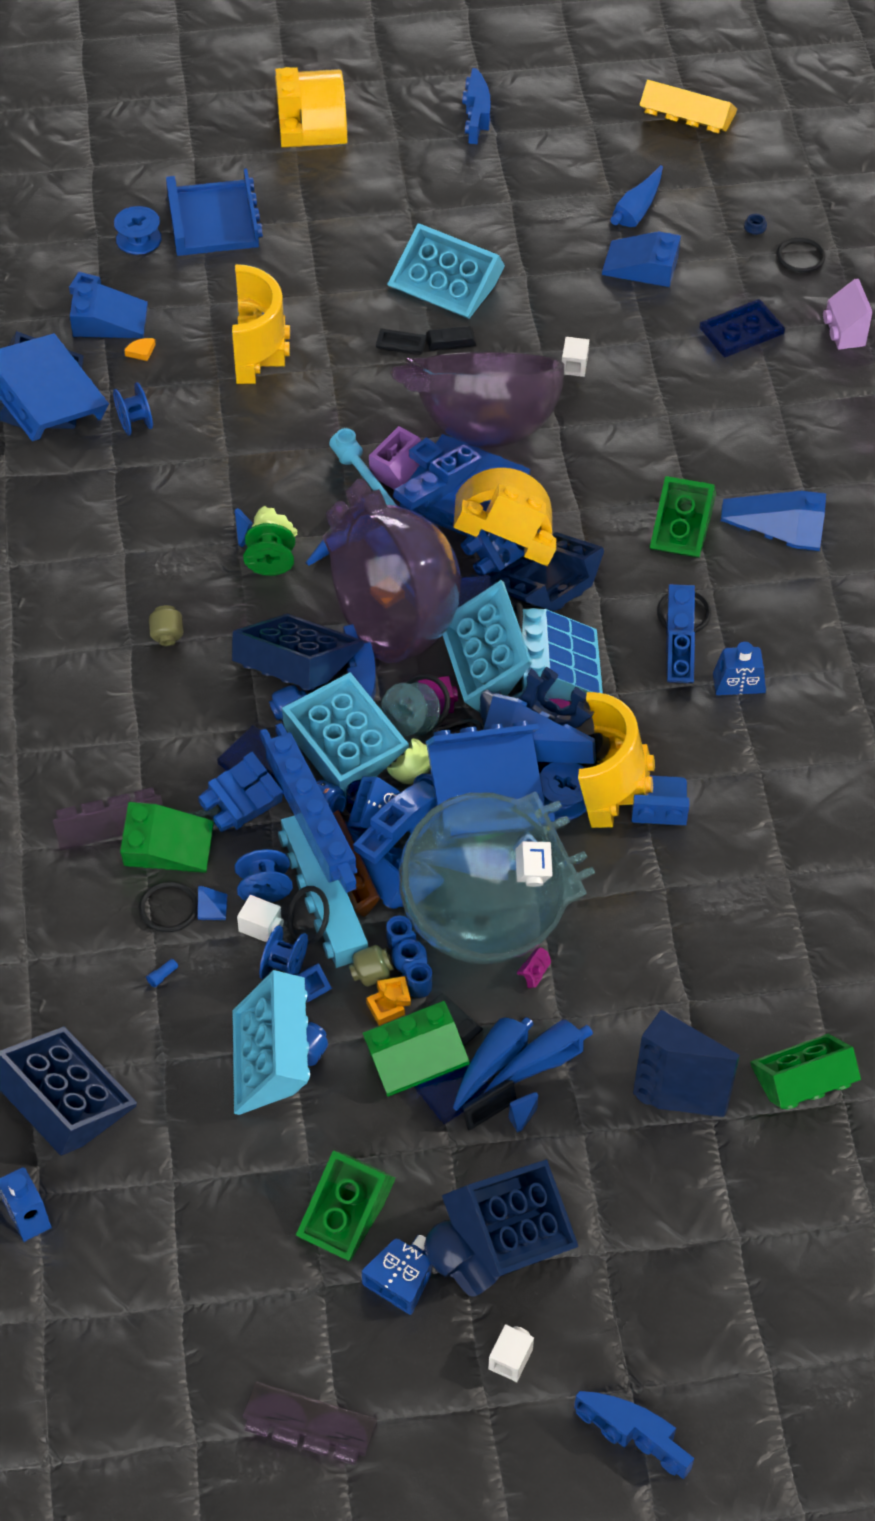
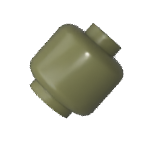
M169 605L155 608V611L149 616L150 637L162 646L174 645L175 641L182 638L184 633L182 614L175 610V607Z
M373 945L354 953V964L349 965L354 981L360 980L366 987L377 984L378 980L388 979L390 971L394 969L387 949H381L378 945Z

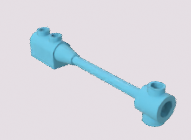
M348 428L340 429L332 436L329 442V446L339 458L340 463L344 465L353 464L371 489L378 494L382 503L397 521V525L404 538V544L413 554L414 559L417 558L428 576L433 580H437L447 575L452 567L451 551L426 520L416 524L403 514L360 458L363 449L356 441L355 432Z

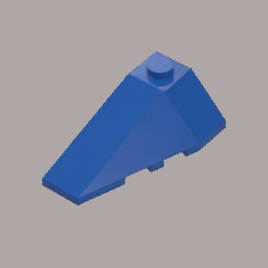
M793 491L723 499L721 521L747 531H759L765 534V538L771 540L775 537L786 541V545L792 548L820 551L826 493Z
M497 693L493 695L483 730H486V726L493 724H502L503 728L512 727L514 722L528 721L529 725H539V729L532 733L537 762L594 764L596 762L594 738L568 724L561 726L550 720V715L543 711L539 714L527 707L528 703L521 699Z
M347 826L354 843L366 831ZM394 847L376 865L363 856L361 858L385 906L392 909L412 907L440 886L443 879L423 862L417 861L416 864L405 858L406 852L404 850Z

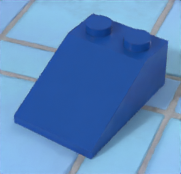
M658 231L612 240L602 275L670 287L679 257L681 235Z
M75 283L70 311L73 337L144 338L148 302L99 283Z

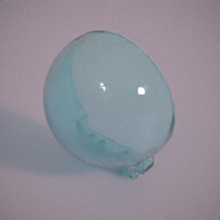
M533 792L520 799L495 793H467L449 798L431 809L413 828L402 850L398 870L399 895L406 916L418 934L434 949L453 959L472 964H499L519 958L539 946L556 928L567 905L587 894L581 880L595 874L592 867L586 868L579 873L576 872L573 865L584 861L587 856L583 851L569 857L556 832L557 829L570 823L568 817H561L551 822L548 816L549 813H554L562 807L560 801L558 800L543 806L537 792ZM522 842H551L552 877L543 883L542 886L530 887L526 886V882H517L515 849Z

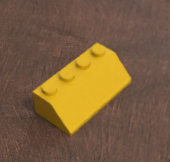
M648 79L639 105L645 109L644 113L653 116H657L658 113L665 114V119L678 122V118L686 120V125L696 128L699 127V124L707 126V131L719 134L720 130L727 131L737 112V108L730 102Z

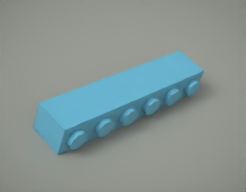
M295 816L281 819L282 831H278L279 840L282 847L287 846L289 853H287V857L290 859V868H296L297 870L296 881L299 890L306 886H316L325 893L328 899L330 914L327 928L323 934L325 955L327 959H333L336 968L353 963L354 953L368 948V942L348 894L344 891L339 880L330 883L327 881ZM309 891L306 892L305 904L309 914L314 912L316 917L314 926L316 932H318L323 921L324 906L320 896L315 892Z

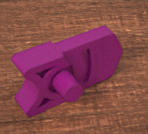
M541 947L536 948L517 971L518 975H523L526 978L527 988H536L551 964L548 951Z

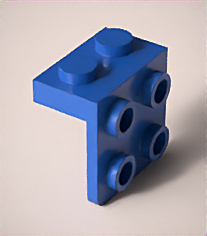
M650 776L653 779V793L634 795L631 822L686 825L689 812L687 780L683 777Z

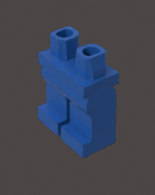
M481 529L478 537L466 533L468 537L460 545L467 555L477 552L481 558L473 564V568L478 576L501 571L524 555V546Z
M253 751L247 754L243 761L225 771L216 779L214 778L209 781L208 789L198 797V802L206 812L216 805L222 810L213 817L215 825L221 832L232 826L237 830L243 824L282 802L283 791L269 773L266 774L267 770Z

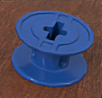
M132 206L119 212L114 219V227L118 232L116 243L119 248L126 253L134 255L146 254L156 249L161 242V233L157 229L160 224L158 214L154 210L143 206Z
M138 382L134 385L135 396L126 399L122 398L117 389H113L117 414L127 436H131V422L141 419L144 420L149 429H153L150 407L145 393Z
M553 762L544 767L539 774L546 811L554 810V816L557 820L578 818L587 810L578 779L579 769L585 768L578 763Z
M270 849L255 850L240 857L235 863V873L243 879L237 886V893L241 899L247 901L249 895L272 903L289 895L293 889L292 880L285 873L290 867V859L284 853Z
M277 925L266 943L260 963L259 975L262 980L272 972L273 968L292 975L299 974L307 950L308 935L306 933L301 934L293 945L282 941L283 927L281 925Z

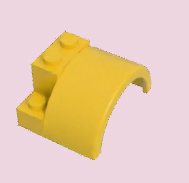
M298 67L275 69L281 147L346 144L347 120L342 71L336 69L298 72Z
M235 264L239 312L238 325H233L232 328L236 384H256V374L261 373V366H285V356H290V342H286V339H290V325H285L282 291L277 281L261 269Z
M492 468L475 474L458 490L455 500L453 528L478 537L481 529L524 546V557L548 566L556 551V538L552 535V506L547 492L537 480L516 469ZM491 500L487 511H484L480 503Z
M587 692L586 701L589 703L590 711H594L592 715L594 733H601L607 736L610 740V748L607 755L602 760L597 761L601 764L579 769L578 779L591 828L613 827L614 816L619 814V805H633L634 795L653 793V779L650 777V771L655 770L654 755L649 754L647 744H642L636 718L624 702L607 694Z

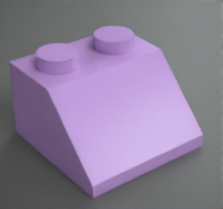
M854 279L828 299L827 308L823 311L824 323L828 324L831 340L835 341L838 350L866 346L873 311L859 279Z

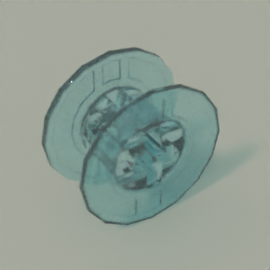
M419 682L411 684L400 683L387 690L382 699L381 710L403 737L410 735L419 736L427 734L437 724L440 715V704L436 693L427 684Z

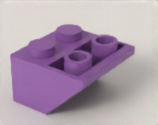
M398 426L369 455V470L378 481L392 489L407 483L419 466L418 463L409 457V450L418 444L421 439Z

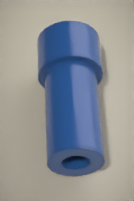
M170 959L159 969L147 975V981L152 987H157L163 982L164 978L178 968V964L174 959Z

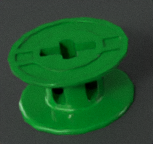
M263 523L255 525L247 531L245 544L248 548L243 554V559L250 570L262 575L275 576L291 569L294 564V555L291 551L295 546V536L289 529L274 523Z

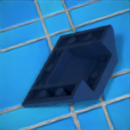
M555 532L552 535L556 538V551L548 566L528 559L523 555L501 571L493 572L482 579L480 583L481 586L489 588L502 580L508 596L556 611L563 608L564 604L573 598L581 596L585 590L593 585L604 549L601 546Z

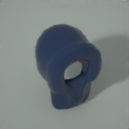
M444 1220L436 1224L426 1235L424 1249L429 1262L445 1278L448 1276L453 1277L469 1296L474 1297L481 1294L498 1280L499 1277L495 1278L452 1226L451 1220Z

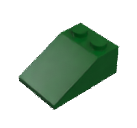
M665 476L650 544L651 550L700 558L716 497L715 484Z
M128 802L120 850L123 864L128 867L207 873L214 821L157 804Z
M333 1151L296 1236L345 1260L351 1261L382 1210L396 1177L345 1153Z

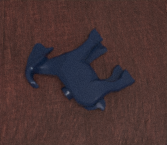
M545 667L540 678L537 672L531 668L527 675L526 687L523 691L513 695V698H518L528 703L527 707L539 714L541 711L549 714V719L561 726L568 724L573 728H578L591 718L594 711H589L584 707L586 701L585 692L575 687L571 692V705L561 709L556 703L545 698L547 691L559 675L550 668ZM488 689L484 690L480 696V714L483 726H485L492 697L495 694Z

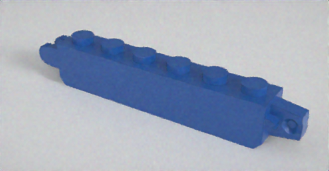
M282 723L275 725L278 737L272 739L267 729L260 730V738L266 749L268 765L283 791L327 881L330 883L339 880L346 893L355 890L356 857L291 732L287 733Z

